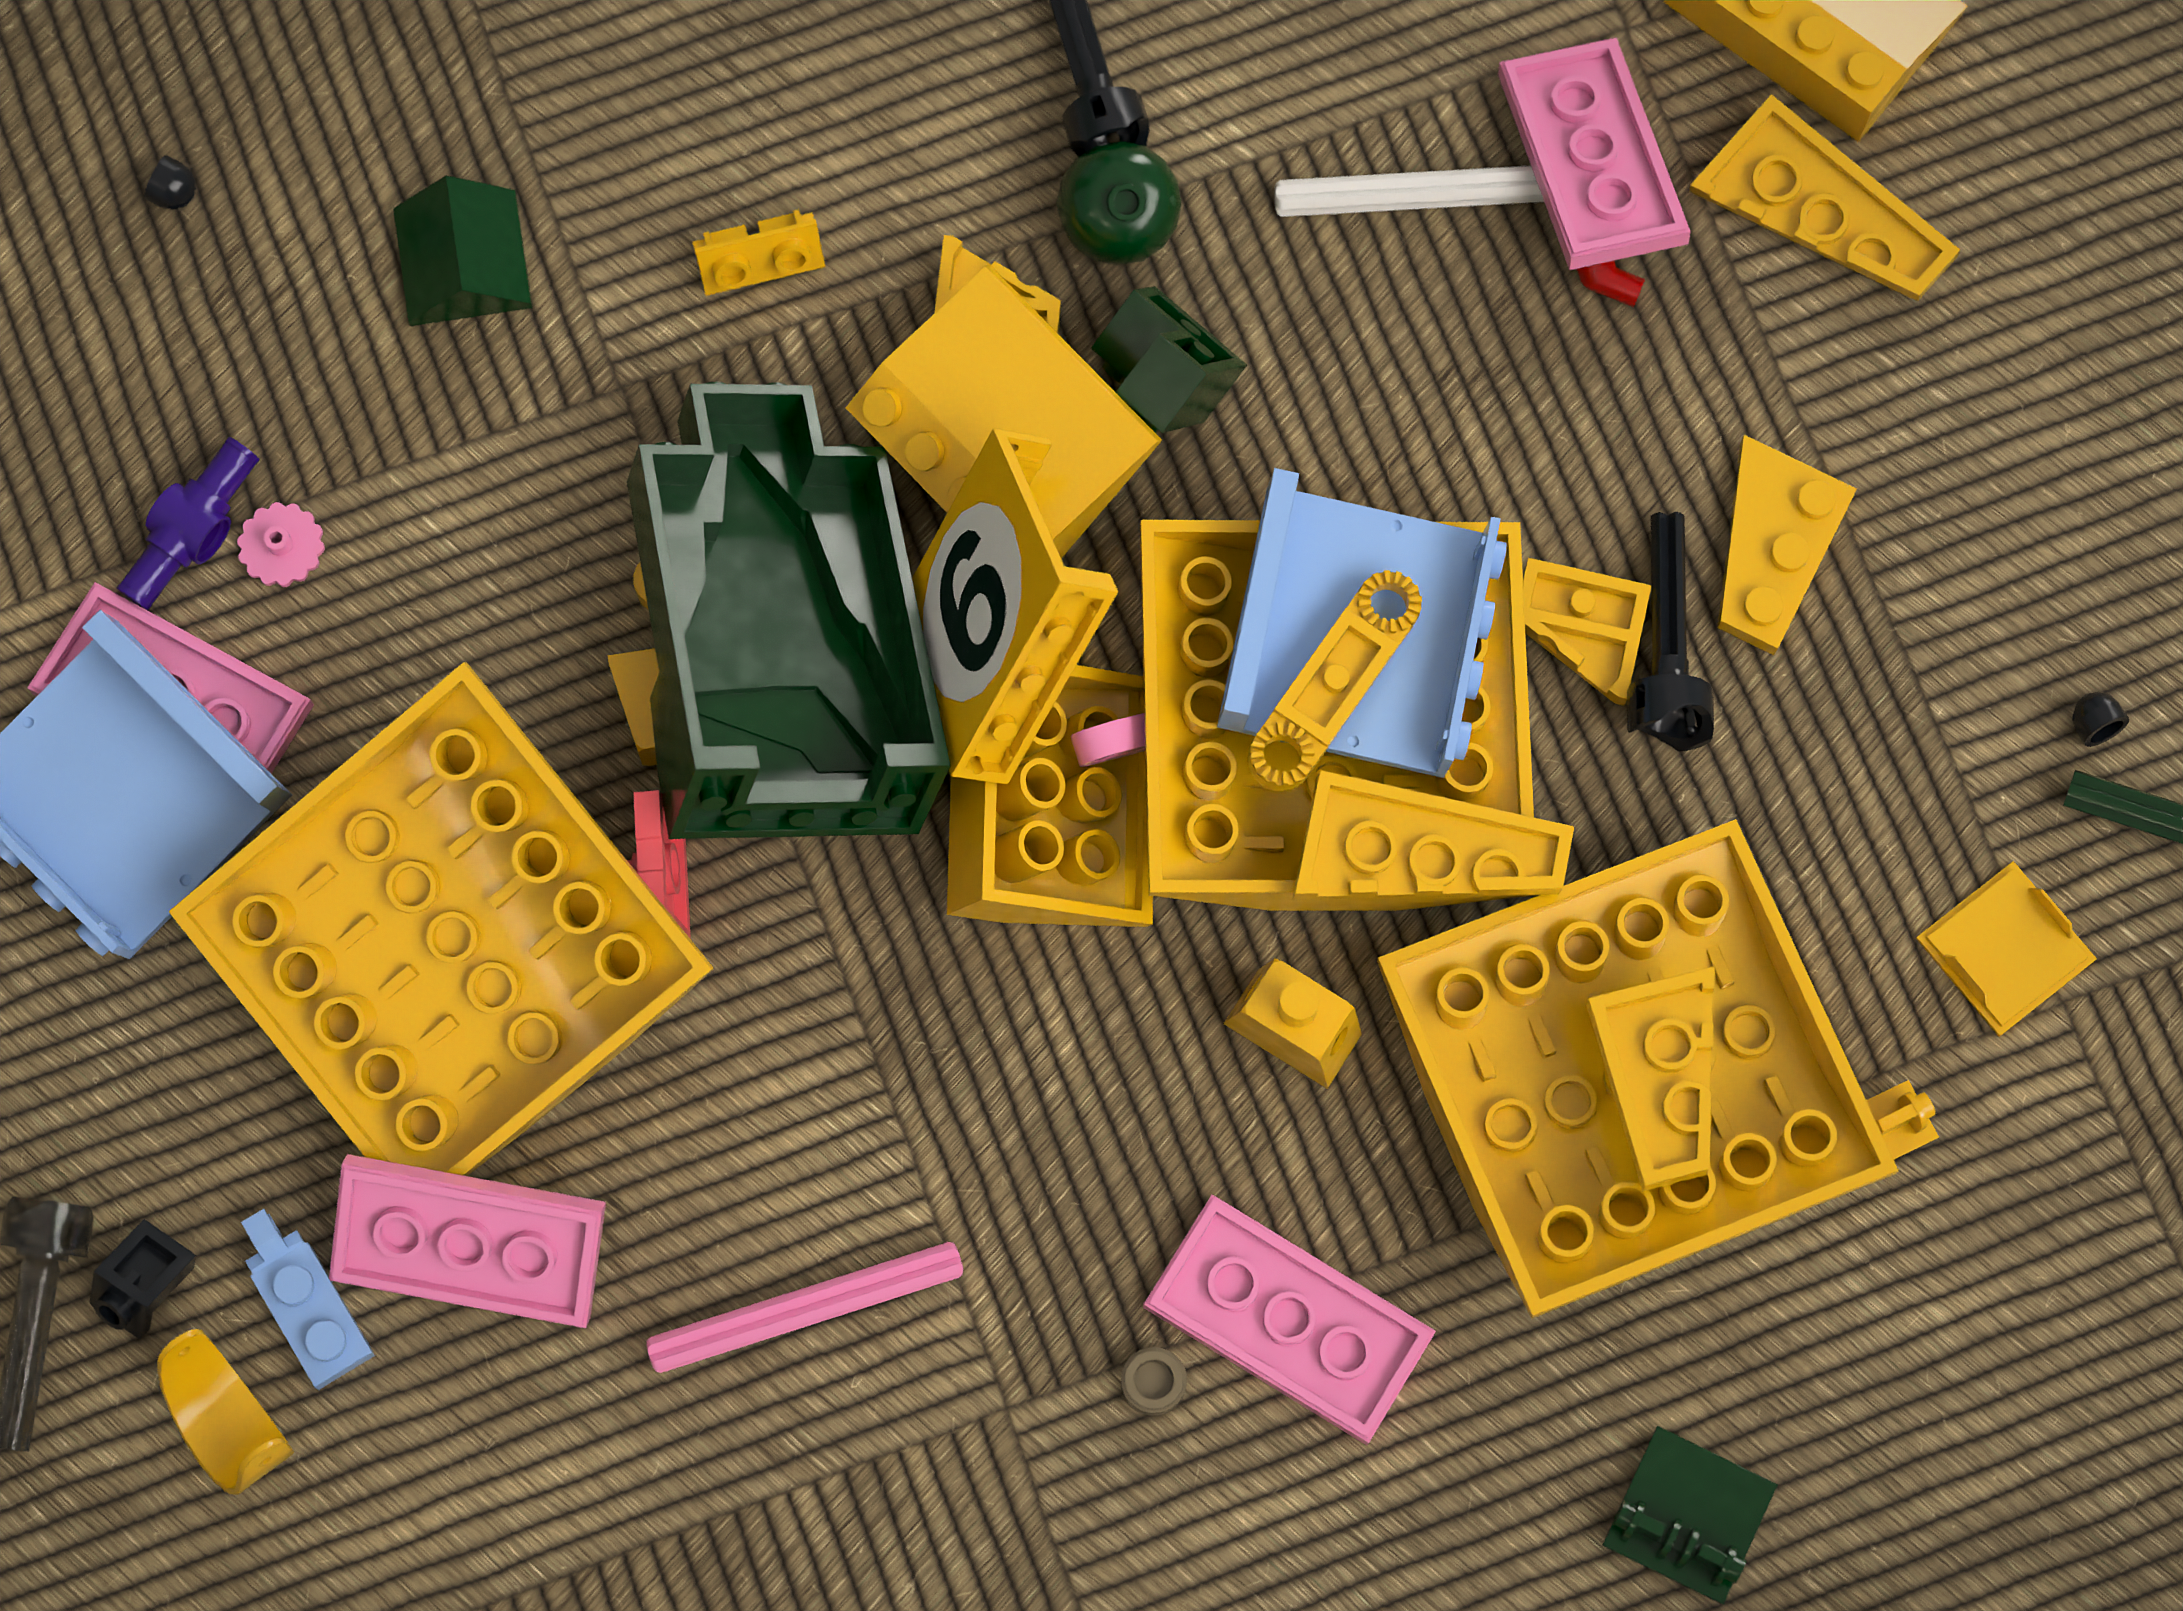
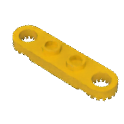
M1390 570L1372 574L1363 583L1281 698L1269 718L1254 737L1248 752L1250 772L1262 786L1275 791H1287L1298 787L1306 780L1416 623L1422 609V596H1420L1419 588L1412 582L1409 576L1405 577L1399 571L1395 573L1390 572ZM1381 590L1394 591L1404 600L1406 612L1402 617H1398L1397 620L1390 619V621H1386L1387 619L1384 617L1381 619L1379 618L1380 615L1378 613L1375 614L1374 608L1371 607L1372 595ZM1274 741L1287 742L1297 750L1299 765L1288 773L1287 771H1283V773H1279L1278 770L1273 771L1270 765H1266V759L1264 760L1263 758L1264 748Z

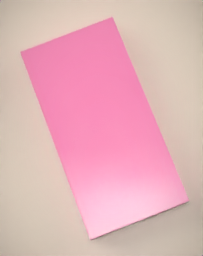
M1617 38L1499 63L1498 76L1569 270L1689 244L1691 231Z
M94 582L29 684V691L33 695L38 696L93 640L82 627L99 610H102L118 620L272 774L313 708L314 704L311 699Z
M347 1154L341 1165L329 1279L330 1281L586 1328L591 1317L606 1202Z
M1214 1195L1210 1196L1143 1305L1144 1309L1365 1445L1369 1444L1436 1332Z

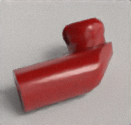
M1615 260L1576 269L1580 282L1584 287L1631 307L1635 306L1646 280L1617 268Z

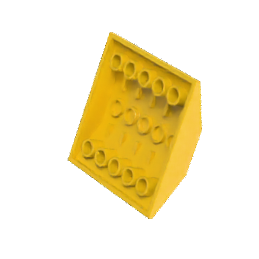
M1260 520L1140 521L1149 896L1269 911H1399L1535 896L1504 895L1292 900L1316 779L1320 770L1534 817L1520 522H1500L1497 541L1507 543L1506 554L1499 579L1489 578L1485 600L1495 602V611L1487 640L1477 638L1473 660L1483 662L1484 665L1476 699L1466 698L1462 721L1472 723L1464 760L1454 758L1444 778L1325 752L1301 785L1287 791H1275L1262 786L1250 772L1248 752L1255 736L1217 728ZM1437 522L1482 533L1488 522ZM1274 741L1263 750L1264 760L1266 759V765H1270L1273 771L1278 770L1279 773L1287 771L1288 773L1299 765L1298 752L1289 743Z
M467 662L459 665L168 911L364 1157L463 1176L471 1174L532 1127L626 1049L714 969Z
M1736 819L1564 885L1559 894L1538 895L1378 957V965L1426 1100L1473 1209L1531 1319L1895 1175L1899 1171ZM1715 966L1712 1014L1714 1028L1713 1048L1711 1051L1710 1090L1712 1091L1709 1171L1705 1176L1642 1191L1586 1004L1588 998Z

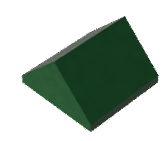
M445 175L393 208L410 327L532 308L515 190Z

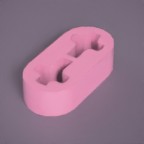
M1144 713L1096 725L1072 734L1070 737L1079 766H1090L1144 752Z

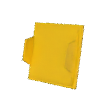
M2014 861L1916 937V940L1999 1037L2097 960L2072 930V923L2043 889L2034 886Z

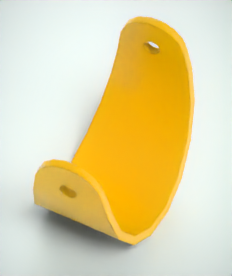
M189 1330L177 1336L164 1347L159 1354L157 1364L162 1394L184 1442L199 1465L216 1485L228 1494L238 1495L295 1453L249 1388L202 1330Z

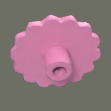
M276 502L269 509H257L254 513V518L248 519L243 523L244 533L237 539V544L242 549L238 556L240 562L247 566V572L250 577L260 578L266 586L277 583L281 587H288L293 581H305L308 572L318 568V557L325 550V546L321 541L323 530L320 525L315 524V518L309 511L302 512L297 504L291 503L285 507L280 502Z

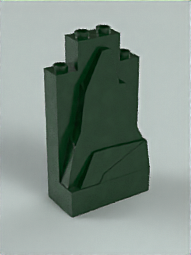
M723 382L690 384L677 421L681 445L671 442L639 444L627 479L659 668L650 703L658 779L663 798L668 838L706 839L919 834L951 765L885 448L860 447L855 444L824 446L812 385H786L779 382L765 385L726 384Z

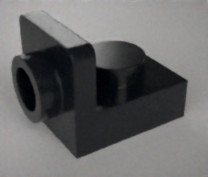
M143 1219L94 1270L90 1304L100 1319L107 1325L117 1330L125 1329L136 1338L141 1339L150 1330L154 1310L194 1269L196 1254Z

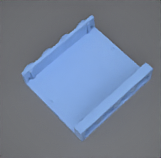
M1274 468L1265 494L1217 728L1256 736L1363 583L1372 574L1377 572L1381 573L1384 570H1390V572L1396 573V571H1399L1405 577L1409 576L1412 582L1419 588L1420 596H1422V609L1419 617L1325 752L1444 778L1454 758L1464 760L1469 745L1472 723L1462 721L1466 698L1476 699L1483 673L1484 663L1473 659L1477 638L1487 640L1493 621L1495 602L1487 601L1485 597L1489 578L1499 579L1505 559L1507 543L1497 541L1501 519L1491 517L1483 533L1296 491L1300 473ZM1381 590L1371 597V607L1374 608L1375 614L1378 613L1380 615L1379 618L1381 619L1384 617L1387 619L1386 621H1390V619L1397 620L1398 617H1402L1406 612L1404 600L1394 591Z
M99 610L82 627L93 640L0 733V856L15 868L22 862L38 878L31 885L34 891L56 911L60 912L66 906L82 922L75 931L95 952L104 956L110 951L113 954L130 959L172 917L168 911L215 873L292 794L118 620Z

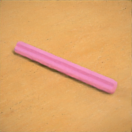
M946 1242L652 1336L646 1341L648 1355L655 1371L663 1373L957 1279L963 1274L962 1261L955 1244Z

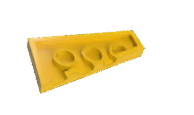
M1772 94L1690 185L1689 192L1915 301H1919L1960 253V249Z
M1320 770L1316 779L1292 900L1559 894L1564 885L1574 826Z

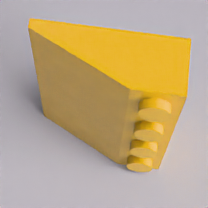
M1960 0L1663 1L1857 142L1867 133L1967 8V5Z
M991 265L984 266L891 353L845 407L946 513H948L993 428L1049 438L1052 446L1043 460L1041 469L1037 471L1029 487L1061 559L1162 441Z
M1076 665L1008 784L951 777L947 915L1000 923L1148 927L1153 925V896H1149L1145 751L1080 767L1070 737L1074 733L1096 725L1144 713L1143 676Z

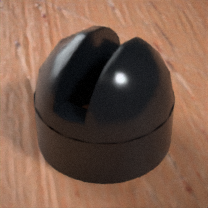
M164 155L150 177L144 193V199L161 208L171 210L185 207L195 195L196 184L193 173L183 163Z
M2099 691L2087 693L2078 700L2072 717L2075 730L2087 747L2096 746L2108 741L2120 733L2129 723V717L2120 703L2110 694Z

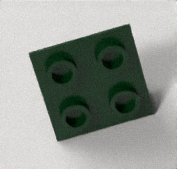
M1657 1426L1602 1546L1724 1605L1733 1583H1737L1747 1562L1744 1558L1778 1484Z

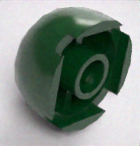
M1125 141L1096 145L1077 157L1061 179L1057 198V208L1061 224L1072 245L1094 261L1116 266L1144 261L1161 250L1177 228L1182 206L1178 180L1166 161L1146 146Z

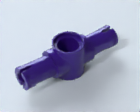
M228 437L196 481L189 479L185 486L175 483L163 491L151 507L146 518L145 526L150 533L145 540L150 544L116 589L134 603L149 611L152 604L181 566L187 569L192 561L196 564L208 561L221 547L230 530L231 519L226 515L231 510V507L227 503L260 459L244 445Z

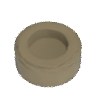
M1158 1347L1145 1348L1133 1354L1126 1362L1121 1376V1389L1127 1403L1137 1412L1149 1416L1163 1415L1176 1408L1183 1399L1187 1386L1186 1370L1180 1359L1172 1352Z

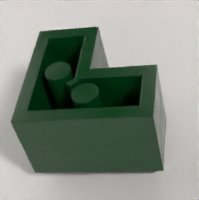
M1155 286L1134 289L1091 347L1095 353L1105 360L1102 364L1105 372L1121 384L1116 393L1129 404V407L1154 432L1159 430L1161 433L1204 423L1247 366L1245 362Z

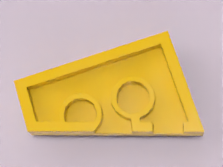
M1743 435L1739 449V468L1736 492L1733 498L1732 524L1728 554L1725 562L1717 628L1765 652L1775 655L1857 488Z
M1715 966L1588 998L1586 1004L1642 1191L1705 1176L1709 1171L1712 1091L1710 1090L1711 1051L1713 1048L1714 1028L1712 1014Z

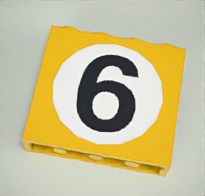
M992 429L912 577L951 765L949 768L951 777L1001 784L1009 783L1118 593L1111 574L1065 567L1029 487L1037 471L1041 469L1043 460L1052 446L1049 438Z

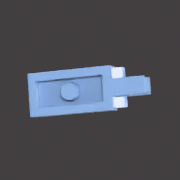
M265 1209L242 1221L244 1229L259 1252L245 1261L252 1272L250 1277L313 1386L319 1390L374 1357L373 1350L335 1285L330 1281L329 1275L317 1254L308 1242H304L300 1233L296 1230L283 1237L270 1214H267Z

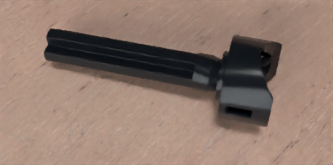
M1049 0L1079 96L1066 108L1062 115L1070 148L1079 157L1096 145L1109 143L1107 135L1114 132L1118 133L1120 141L1146 146L1150 130L1142 97L1134 89L1124 86L1114 87L1088 1Z
M1676 511L1669 515L1657 512L1651 515V676L1637 680L1627 690V731L1630 733L1635 730H1641L1681 752L1700 748L1711 742L1714 732L1713 689L1711 684L1705 680L1689 675L1686 639L1685 515Z

